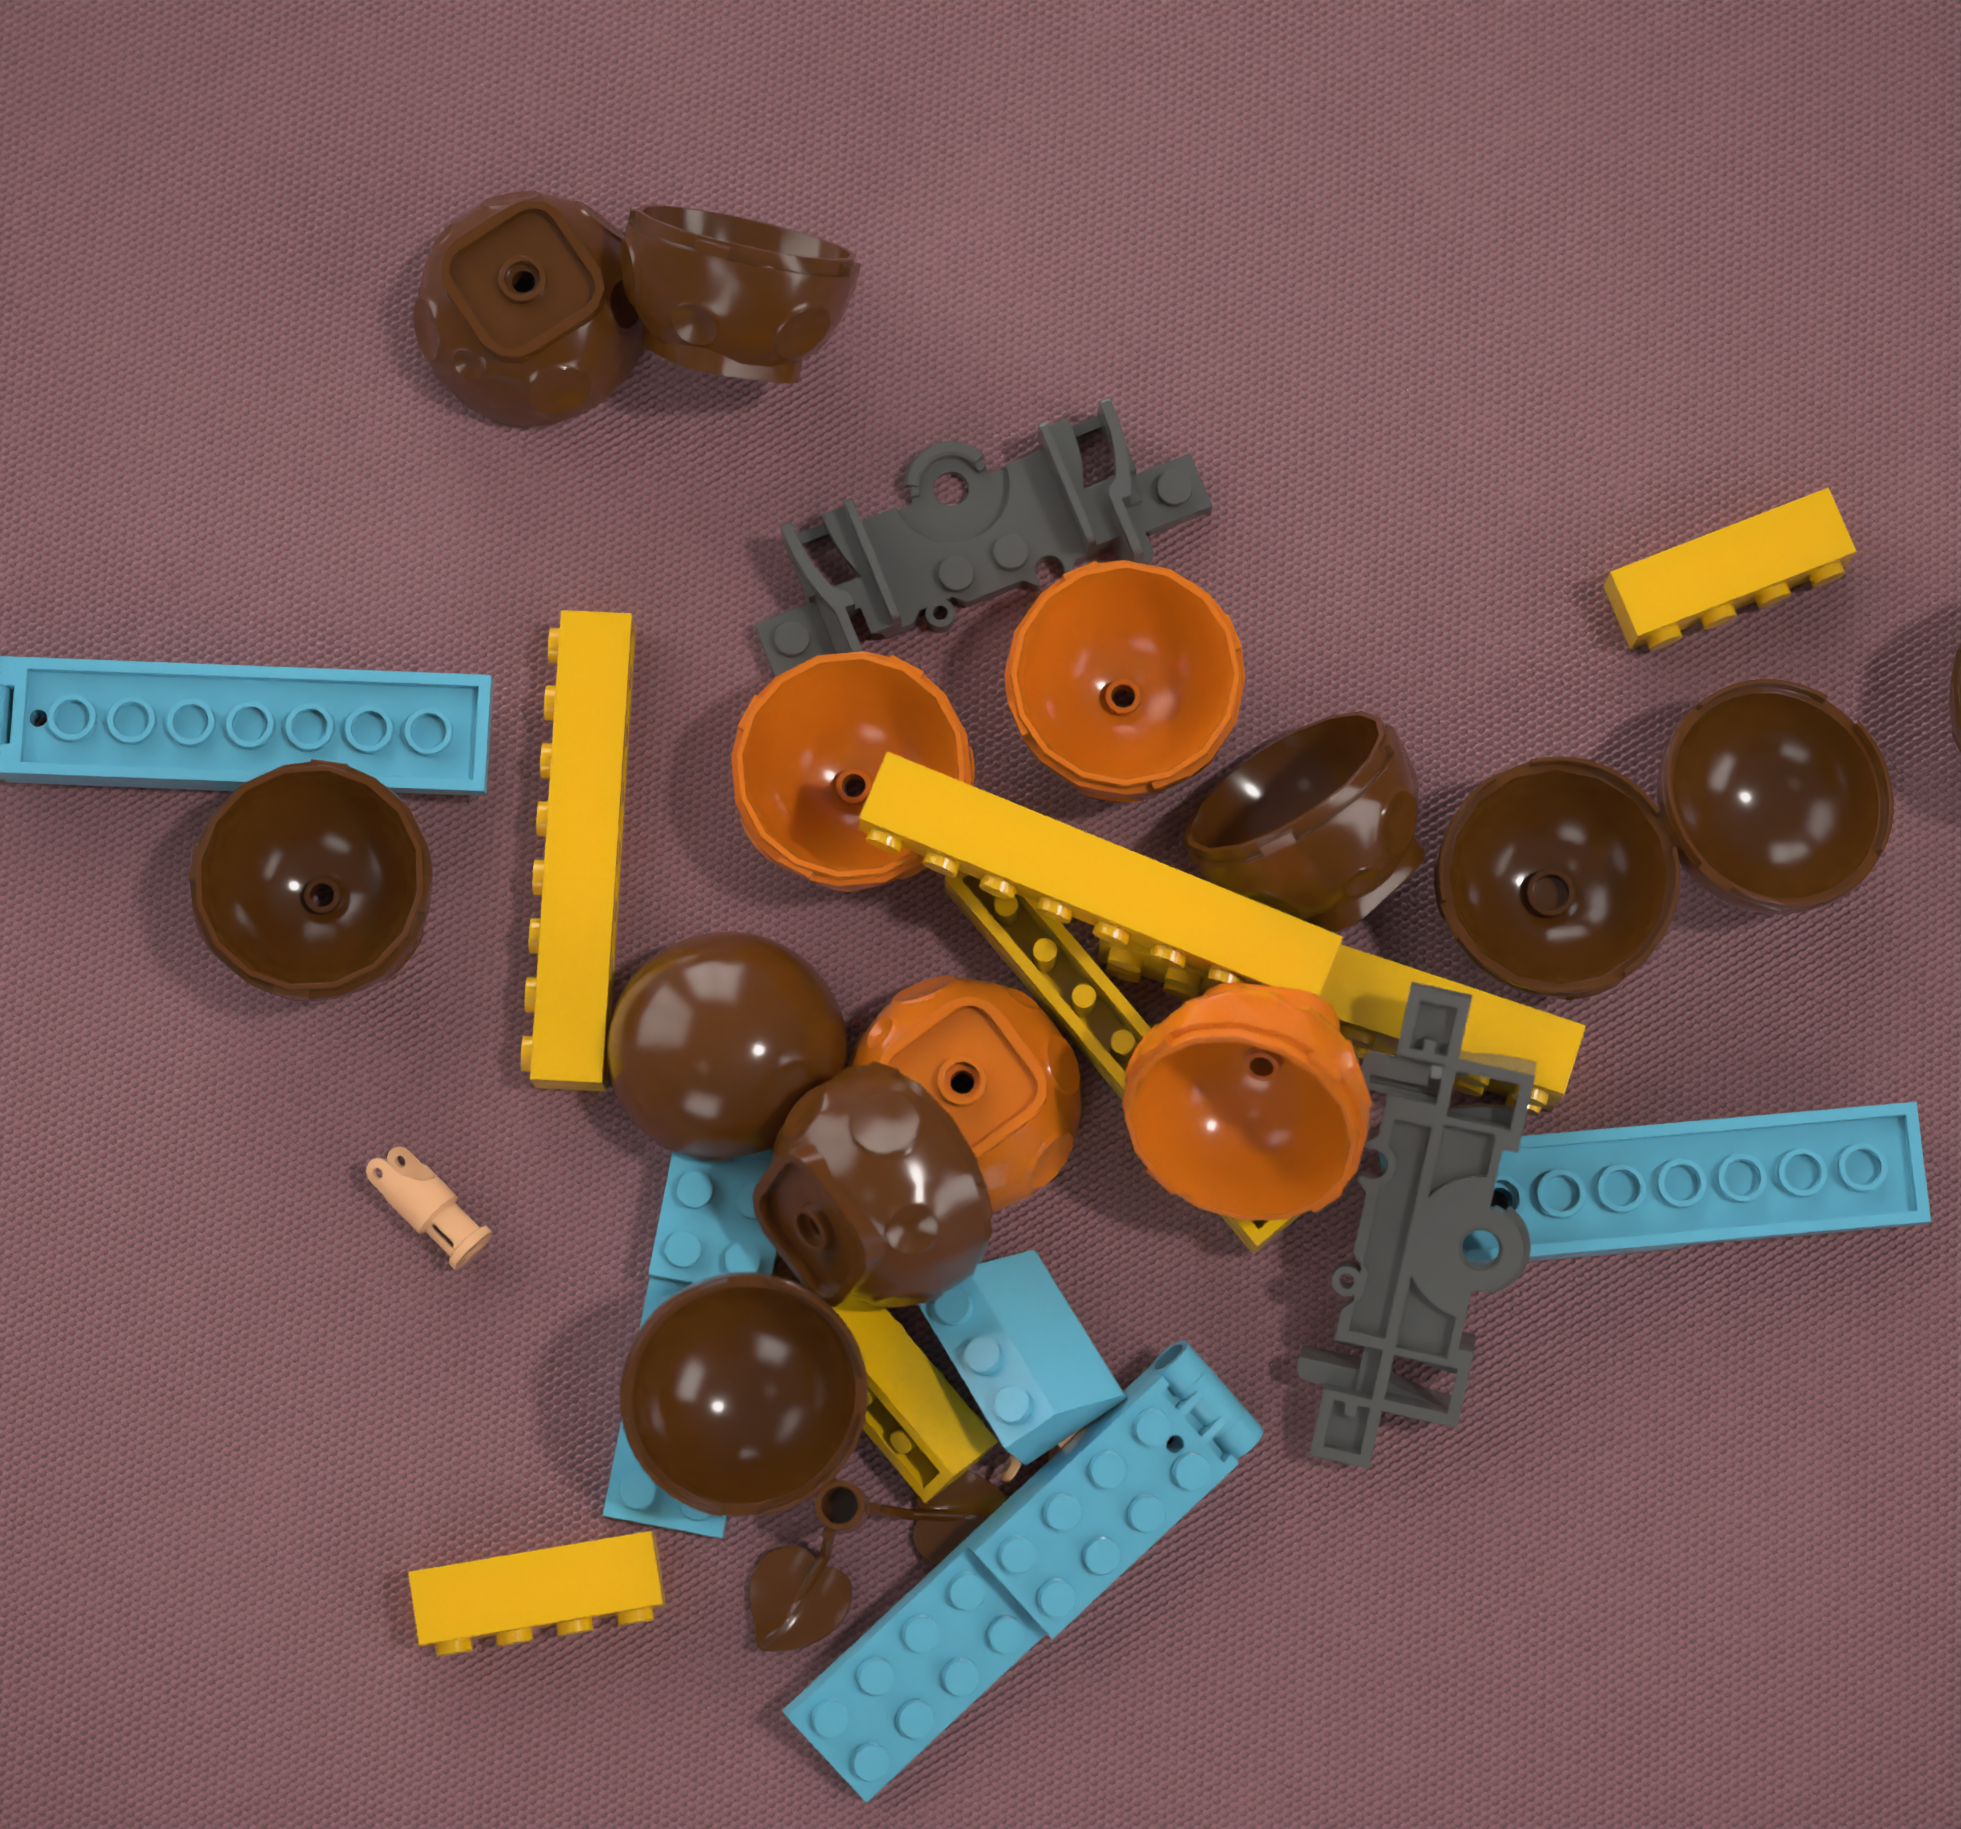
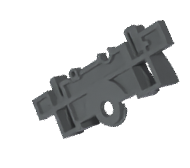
M1110 397L1098 401L1097 417L1074 426H1071L1068 418L1052 425H1048L1047 422L1039 424L1038 445L1041 451L1007 463L1005 468L990 474L987 471L986 465L981 460L984 454L969 444L945 441L927 447L913 459L908 467L904 488H910L912 504L901 509L895 507L861 521L853 499L849 498L843 501L844 506L822 514L823 524L796 534L792 522L780 525L784 547L805 595L807 604L754 624L774 677L817 655L863 651L850 621L851 618L861 614L864 615L871 634H883L886 640L914 629L919 616L925 613L928 627L934 632L943 633L950 630L955 623V609L951 603L968 608L1022 586L1039 591L1040 581L1035 571L1044 562L1058 564L1064 574L1074 570L1075 566L1113 551L1117 561L1126 560L1149 564L1153 559V549L1146 535L1147 533L1151 536L1212 512L1213 505L1191 454H1186L1136 474V466L1125 443L1122 427ZM1102 430L1113 457L1115 477L1084 488L1082 460L1077 439ZM949 473L957 474L964 478L969 489L965 500L954 506L942 504L934 495L936 481L941 476ZM830 536L836 549L858 578L835 587L831 586L816 569L806 554L804 546ZM942 611L947 614V617L943 620H938L934 617V614Z
M1412 982L1396 1055L1380 1051H1369L1364 1056L1361 1071L1368 1090L1387 1094L1380 1130L1367 1138L1365 1147L1382 1152L1387 1159V1167L1377 1174L1360 1171L1358 1181L1365 1190L1366 1196L1353 1254L1361 1264V1267L1353 1261H1343L1335 1267L1332 1276V1286L1338 1294L1342 1296L1355 1295L1342 1304L1334 1342L1363 1348L1364 1350L1361 1358L1316 1347L1302 1346L1297 1366L1299 1377L1305 1381L1324 1385L1310 1456L1369 1469L1382 1411L1457 1428L1476 1335L1463 1332L1471 1291H1490V1293L1503 1290L1513 1284L1527 1266L1531 1242L1524 1220L1511 1206L1504 1210L1499 1206L1493 1207L1490 1205L1502 1151L1508 1150L1517 1153L1519 1151L1535 1078L1536 1062L1500 1054L1471 1053L1461 1050L1472 1001L1471 994ZM1473 1074L1519 1084L1515 1108L1496 1104L1449 1106L1455 1076ZM1477 1230L1490 1232L1499 1243L1497 1257L1485 1265L1470 1262L1463 1253L1462 1245L1467 1235ZM1350 1274L1353 1276L1354 1281L1345 1283L1341 1276ZM1394 1355L1415 1359L1433 1368L1456 1374L1452 1394L1449 1395L1422 1387L1391 1371Z

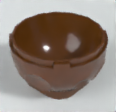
M520 191L494 196L484 200L478 207L451 223L439 235L432 246L424 266L413 313L418 345L424 357L428 360L435 377L467 408L492 419L493 423L528 429V426L556 424L597 407L629 377L637 360L644 352V347L641 345L644 324L634 306L628 301L622 279L620 246L625 236L603 216L581 201H571L553 195L541 194L537 191ZM523 278H529L535 282L533 289L526 293H520L514 289L516 282Z
M641 205L639 208L631 209L625 237L622 239L620 246V263L625 293L629 303L634 306L644 324L641 338L642 347L689 369L721 376L785 384L798 383L803 359L819 350L831 338L853 295L861 267L860 263L855 262L856 254L843 246L816 236L738 216L667 205Z
M1363 711L1332 715L1295 729L1260 749L1224 776L1197 805L1190 821L1185 827L1182 843L1186 847L1191 861L1212 884L1335 933L1352 926L1367 916L1406 880L1424 860L1425 849L1414 833L1418 814L1419 789L1417 775L1407 751L1393 726L1384 724L1380 717Z
M311 759L310 762L282 765L240 785L208 819L197 844L194 843L188 880L190 881L194 919L199 934L208 949L247 984L288 1000L310 1002L337 999L363 991L379 982L390 979L407 963L424 936L423 929L430 909L433 872L430 851L410 808L406 806L394 791L383 785L375 777L354 769L348 764ZM322 888L332 889L334 898L329 905L320 907L314 904V895L318 890Z
M876 1061L868 1065L847 1067L828 1082L808 1091L794 1105L776 1137L773 1147L772 1164L756 1185L752 1196L755 1216L763 1233L801 1284L819 1295L831 1307H836L851 1297L873 1303L876 1307L887 1308L911 1306L934 1301L940 1298L944 1292L974 1274L976 1266L983 1260L992 1236L991 1219H993L987 1185H985L977 1158L953 1117L921 1084L900 1073L899 1069Z

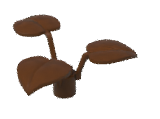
M966 1471L926 1504L915 1492L918 1509H908L869 1502L863 1490L848 1481L837 1480L835 1476L818 1492L815 1500L816 1514L825 1525L822 1531L821 1551L817 1560L809 1550L801 1546L790 1545L770 1551L755 1567L749 1586V1602L758 1648L768 1652L798 1650L827 1637L844 1621L852 1602V1584L843 1572L827 1567L832 1555L834 1539L838 1532L851 1533L860 1529L866 1523L869 1515L917 1520L913 1532L916 1549L922 1557L932 1565L937 1566L1008 1498L987 1479L971 1471Z

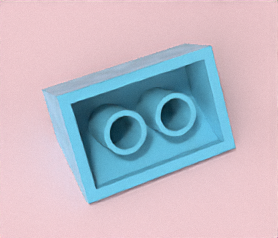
M1035 1250L980 1263L976 1266L973 1275L944 1292L940 1298L918 1304L1003 1447L1024 1465H1028L1127 1398Z

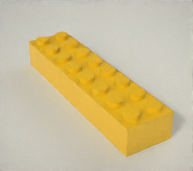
M1102 939L1099 940L1097 961L1107 964L1105 971L1117 978L1139 983L1141 976L1164 983L1162 990L1165 993L1187 1001L1197 998L1198 995L1203 996L1205 991L1215 986L1206 980L1208 972L1187 963L1183 970L1163 965L1150 958L1149 954L1152 949L1129 940L1127 946L1122 947ZM1340 944L1319 997L1333 1007L1340 1021V1032L1345 1039L1351 1041L1356 1057L1364 1058L1369 1051H1380L1396 1055L1411 983L1416 982L1472 995L1461 1047L1462 1051L1500 1054L1536 1062L1535 1078L1527 1114L1538 1116L1541 1109L1551 1112L1563 1097L1586 1025ZM1469 1074L1455 1076L1452 1089L1479 1097L1482 1096L1484 1090L1507 1097L1505 1105L1515 1108L1520 1085Z

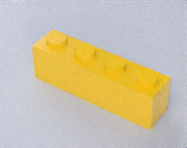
M1828 487L1613 570L1609 573L1603 587L1630 650L1647 644L1649 650L1654 651L1677 642L1683 637L1681 630L1702 623L1704 630L1723 625L1737 616L1735 609L1756 602L1759 609L1775 605L1790 597V588L1810 581L1812 587L1817 588L1836 581L1846 574L1844 567H1847L1857 551Z
M851 1297L832 1308L845 1321L854 1335L864 1360L868 1396L863 1430L926 1504L966 1471L970 1470L998 1441L985 1427L980 1417L969 1408L948 1383L942 1372L932 1364L906 1333L904 1327L894 1319L885 1307H876L873 1303Z
M652 1531L408 1572L419 1646L425 1648L435 1646L436 1657L473 1651L471 1640L496 1636L497 1647L533 1641L532 1630L556 1626L558 1636L590 1632L594 1630L593 1619L616 1615L618 1626L649 1622L654 1620L653 1609L667 1607L656 1534Z

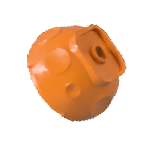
M1126 560L1104 563L1094 561L1064 573L1062 578L1043 591L1013 633L1004 671L1008 707L1022 739L1034 758L1061 780L1078 789L1080 794L1091 798L1116 802L1142 801L1148 796L1156 795L1177 786L1203 771L1214 760L1237 723L1246 678L1242 644L1229 614H1225L1210 594L1171 569ZM1125 690L1132 694L1134 701L1128 707H1118L1112 701L1113 694L1117 691Z
M866 651L817 655L776 676L758 695H754L737 726L738 729L731 754L735 803L740 814V822L755 848L767 860L812 883L843 892H855L898 879L903 880L914 876L926 868L922 864L924 856L905 848H901L899 854L886 852L869 844L865 840L868 833L858 830L860 814L887 751L971 786H974L975 762L972 748L968 743L967 733L946 694L924 674V671L894 655L889 657ZM853 779L860 780L865 785L864 792L858 797L847 796L843 792V787L847 781Z
M945 975L916 983L896 994L892 1001L882 1009L855 1045L848 1067L868 1065L876 1061L899 1069L900 1073L921 1084L953 1117L977 1158L985 1185H987L992 1214L1035 1194L1041 1187L1049 1183L1066 1163L1073 1149L1074 1140L1078 1135L1082 1113L1083 1094L1079 1066L1073 1049L1065 1040L1060 1028L1025 993L997 983L965 977L957 978ZM956 1075H969L974 1081L973 1089L966 1094L956 1093L950 1085Z
M1238 982L1220 983L1205 991L1203 996L1185 1001L1181 1008L1171 1013L1160 1024H1156L1146 1033L1128 1063L1125 1072V1090L1122 1102L1124 1117L1134 1151L1147 1166L1145 1171L1171 1195L1177 1194L1199 1209L1242 1221L1284 1220L1309 1210L1316 1213L1339 1198L1344 1187L1358 1170L1369 1131L1370 1109L1373 1106L1350 1040L1345 1039L1340 1032V1021L1329 1003L1314 993L1299 989Z

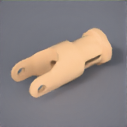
M399 1146L391 1149L387 1155V1160L374 1158L368 1163L366 1173L370 1182L419 1234L427 1233L450 1256L449 1265L454 1270H458L466 1265L491 1239L493 1232L487 1226L479 1227L456 1204L457 1195L428 1166L422 1164L405 1147ZM398 1156H402L405 1159V1165H401L398 1162ZM376 1168L382 1171L381 1178L376 1175Z

